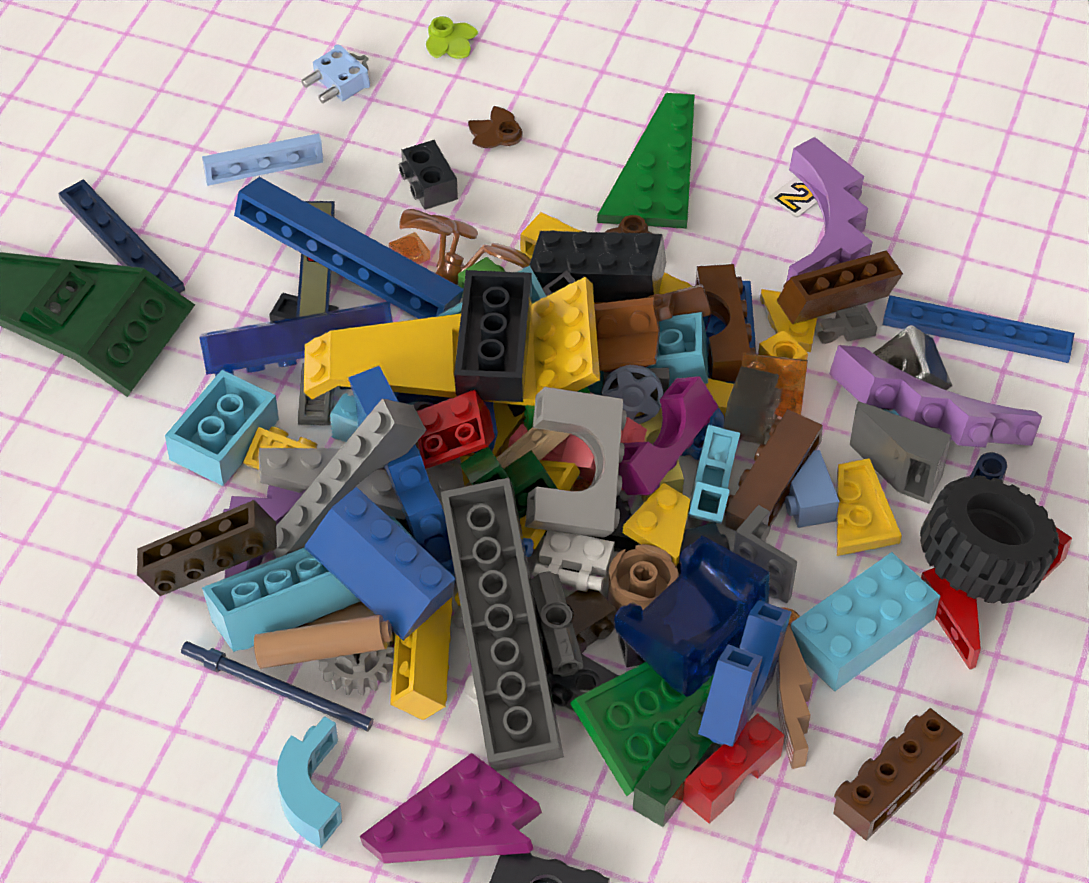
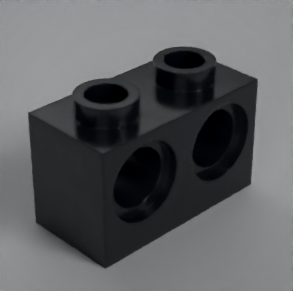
M435 140L401 149L402 162L398 164L403 180H408L413 198L415 200L419 199L424 210L458 200L457 177Z

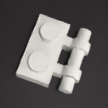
M547 530L539 554V563L548 564L549 566L536 564L533 577L537 576L538 573L551 571V573L559 574L561 583L574 585L576 590L585 592L588 589L601 591L604 578L592 576V574L606 577L614 551V542L579 534ZM562 568H567V569H571V570H576V571H579V573H578V572H573V571L564 570V569H562Z

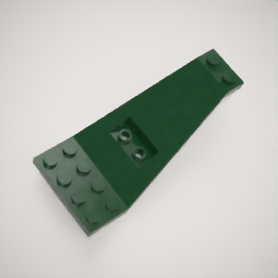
M0 252V326L74 359L126 397L130 395L195 306L194 303L145 268ZM66 286L72 287L74 292L69 291ZM49 308H55L58 313L52 312Z

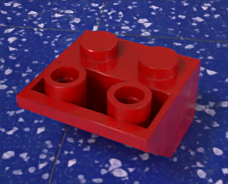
M476 390L416 411L426 429L425 433L418 440L425 469L486 448L495 438L490 411Z

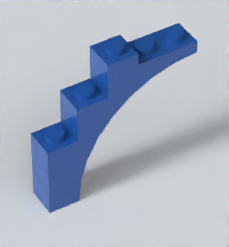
M380 366L348 377L356 403L364 420L382 398L398 402ZM414 444L407 454L390 461L384 466L412 537L436 561L443 565L452 558L445 514L429 481L421 454Z

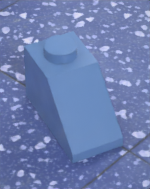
M820 450L812 452L792 480L789 496L785 497L787 513L789 516L794 517L797 528L836 521L839 499Z

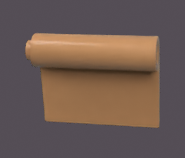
M360 601L347 608L337 610L313 622L305 623L292 629L255 634L254 650L259 668L263 669L387 649V642H391L393 639L392 628L389 620L384 621L382 615H375Z

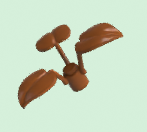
M406 209L401 214L399 221L400 229L416 228L441 234L436 274L458 285V274L474 265L483 253L511 262L522 268L530 264V258L523 252L498 243H491V246L482 245L469 262L464 265V258L456 254L455 251L460 235L469 239L477 238L478 231L473 226L445 216L430 215L415 209ZM453 233L454 237L450 251L445 255L446 236H450Z

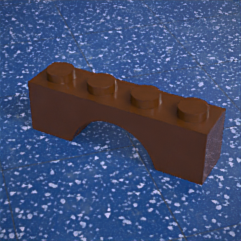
M734 264L697 266L695 286L700 284L704 286L711 307V314L718 317L726 326L720 333L709 337L708 366L710 377L713 380L722 382L750 380L751 367H756L755 348L749 347V342L752 341V331L750 323L745 324L744 320L747 318L746 300L740 299V295L743 294L742 277H736Z

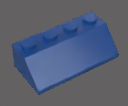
M357 487L329 510L305 544V549L375 615H382L384 621L389 620L392 631L403 641L453 596L456 578Z

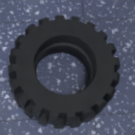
M970 476L963 477L948 483L935 500L920 530L922 551L926 553L925 558L929 566L935 567V573L942 580L945 578L950 582V587L957 591L960 589L966 592V596L973 599L979 597L987 603L1000 601L1001 604L1015 602V600L1020 601L1035 592L1058 553V532H1056V525L1053 519L1048 518L1047 510L1043 506L1037 505L1035 503L1036 499L1030 494L1025 495L1019 491V487L1013 484L1010 486L1003 483V480L997 478L989 480L985 476H975L972 479Z

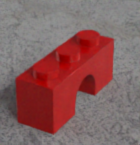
M757 713L747 722L733 747L723 744L685 779L683 802L710 824L734 801L737 788L750 773L758 779L781 757L785 734Z

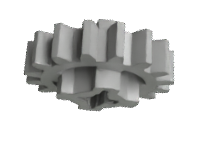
M387 642V649L357 654L359 664L356 663L354 654L320 659L319 668L320 671H323L325 682L332 680V686L335 691L344 686L346 695H350L353 689H358L360 695H364L365 687L370 686L372 690L376 691L378 690V680L385 683L389 681L388 672H393L394 647H390V642Z

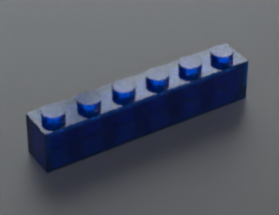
M387 301L202 333L199 339L206 375L215 373L216 377L221 370L234 375V370L246 368L247 373L265 370L266 364L278 363V367L296 365V359L305 358V344L331 330L392 323L394 320L391 303Z

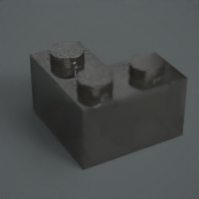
M741 366L727 402L723 429L739 432L740 440L764 444L767 434L770 432L774 421L778 418V415H775L776 408L779 407L783 389L777 388L779 375Z

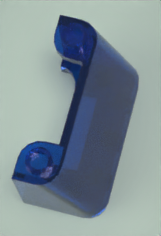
M703 535L682 551L680 556L681 575L644 610L635 602L629 603L627 606L624 605L617 611L614 618L616 633L674 690L686 697L694 694L715 673L717 661L728 644L740 648L748 615L757 601L769 603L770 572Z

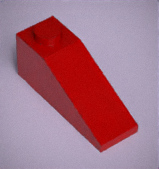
M935 567L922 572L921 579L940 595L935 616L936 620L969 670L976 668L981 650L977 598L968 597L966 592L960 589L957 591L950 587V582L945 578L942 580L935 573Z

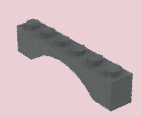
M381 399L276 526L277 549L273 551L277 558L305 548L307 541L336 503L371 473L390 461L408 453L426 431L413 405Z

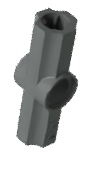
M551 571L538 573L537 576L531 579L541 636L546 645L553 674L561 675V677L574 675L575 672L583 669V660L572 624V611L566 603L559 574L551 573ZM552 622H559V623H561V624H560V625H553V624H550V623H552Z

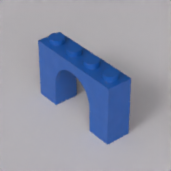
M760 600L757 601L748 615L740 648L728 644L717 661L698 734L708 737L714 743L733 747L773 681L791 611Z

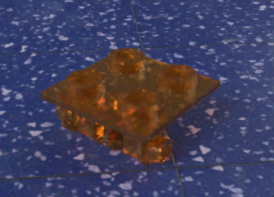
M743 353L736 412L783 417L786 410L789 409L801 415L808 360Z

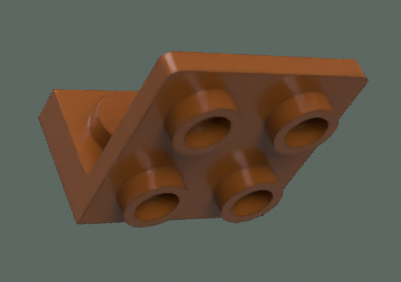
M654 297L594 304L599 371L612 372L626 365L648 367L649 365L656 364L660 326Z

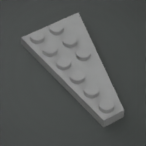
M259 448L260 483L300 493L308 489L340 449ZM460 457L426 469L429 481L442 508L441 492L464 487L462 468L459 465L461 463ZM385 466L371 473L356 486L385 514L405 519Z

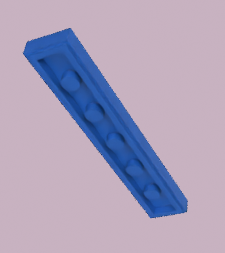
M889 295L882 324L1069 363L1075 334L1073 332Z

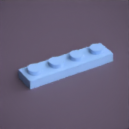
M318 133L202 156L207 186L323 163L320 135Z

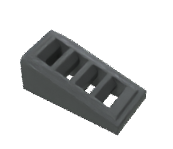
M302 363L298 425H330L335 388L314 399L308 397L304 393V363ZM308 400L324 401V405L308 404ZM307 411H324L323 416H306Z

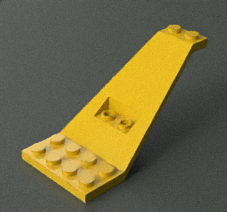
M586 277L532 304L523 402H487L535 406V397L544 387L577 392L600 381L593 284ZM461 314L331 330L320 337L312 339L305 344L304 393L311 399H314L337 386L351 387L348 377L380 366L393 392L448 398L456 397L454 373Z

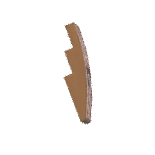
M788 625L776 671L777 709L781 732L785 734L784 745L792 769L806 766L809 750L804 734L808 733L811 716L806 702L810 700L812 679L792 629Z

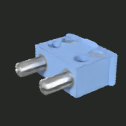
M335 45L334 49L312 62L314 72L301 79V83L307 88L319 80L328 88L318 95L321 103L324 104L335 96L343 102L362 89L370 87L369 68L366 64L369 59L365 55L357 56L356 54L349 53L341 45Z

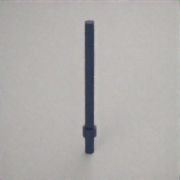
M188 641L181 648V654L204 663L205 668L214 672L224 671L367 732L372 727L373 718L226 657V653L211 648L207 650Z

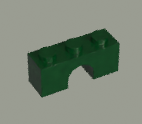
M694 710L634 787L633 810L661 827L665 826L682 803L685 779L721 747V744L714 743L708 737L698 734L703 715Z

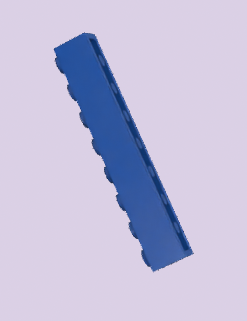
M260 176L238 192L234 212L235 217L418 319L436 317L461 302L463 288Z

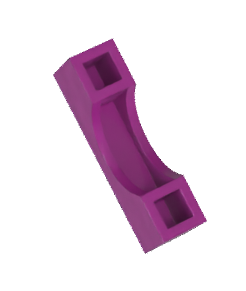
M700 376L676 378L659 399L663 417L662 427L658 438L653 444L650 442L624 443V456L621 463H619L618 475L622 477V488L627 495H649L655 492L668 471L676 466L677 460L685 449L693 444L694 438L699 431L710 422V417L719 406Z

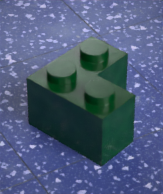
M489 447L481 449L459 464L472 485L509 478L515 492L520 519L526 515L529 492L536 487L558 489L532 450L504 469Z

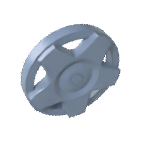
M626 365L617 368L608 375L603 383L601 396L623 399V410L626 411L627 417L641 424L655 417L661 408L659 399L663 396V388L659 378L648 368L638 365ZM632 373H640L645 375V377L635 379ZM617 378L618 386L608 390L610 384ZM657 387L658 397L655 401L650 394ZM638 412L645 413L641 416L635 417Z

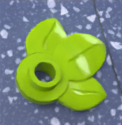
M436 17L428 27L429 38L426 40V49L434 58H439L445 53L457 59L466 58L471 53L468 40L477 36L478 31L468 23L453 24V21L448 17Z

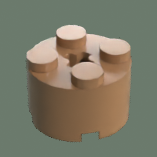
M642 544L636 545L635 549L627 552L624 549L613 558L609 568L608 600L616 608V615L622 619L660 613L661 619H664L670 614L676 602L678 570L673 564L671 556L661 548Z

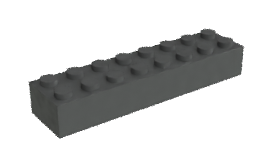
M509 478L443 491L441 496L488 763L494 770L499 771L563 758L564 754L517 502Z

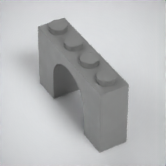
M544 387L536 395L533 428L564 432L577 436L590 448L594 456L596 468L594 479L586 490L573 492L536 487L529 492L525 527L604 538L614 532L620 518L619 509H616V496L620 494L622 487V477L618 475L619 463H621L624 456V444L620 443L621 430L624 429L627 418L626 411L623 410V399Z

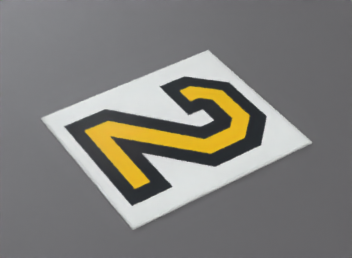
M794 177L768 197L795 217L800 216L817 203L811 191L797 177Z

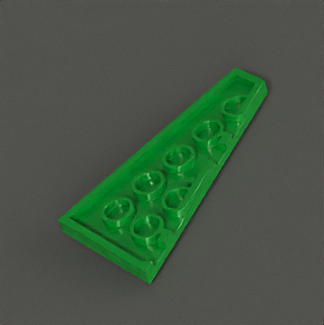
M665 93L598 212L597 223L620 224L626 216L637 215L644 219L647 226L687 229L695 94Z
M733 617L588 691L570 703L626 797L634 791V787L693 710L698 712L708 699L717 661L728 644L740 648L743 632Z

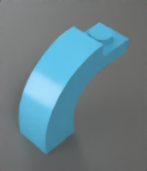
M712 425L707 426L690 497L689 517L718 524L722 523L730 491L728 485L740 432Z
M325 716L317 726H311L308 729L303 742L292 735L290 736L281 751L277 765L278 789L285 817L298 834L320 849L342 823L340 803L319 791L311 782V777L316 768L338 742L336 723Z

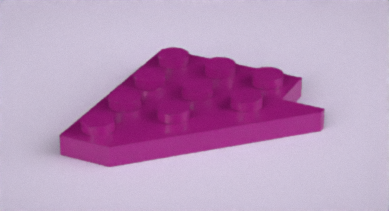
M471 753L361 834L360 839L362 845L384 864L530 853L534 850L531 839L519 830L538 817L542 811L539 802Z

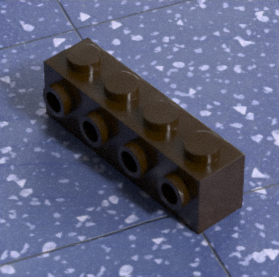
M252 500L137 548V576L159 596L171 593L277 549L276 521L255 500Z

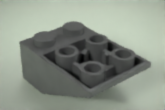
M858 401L849 445L863 459L870 458L873 468L897 492L929 504L943 476L952 435Z

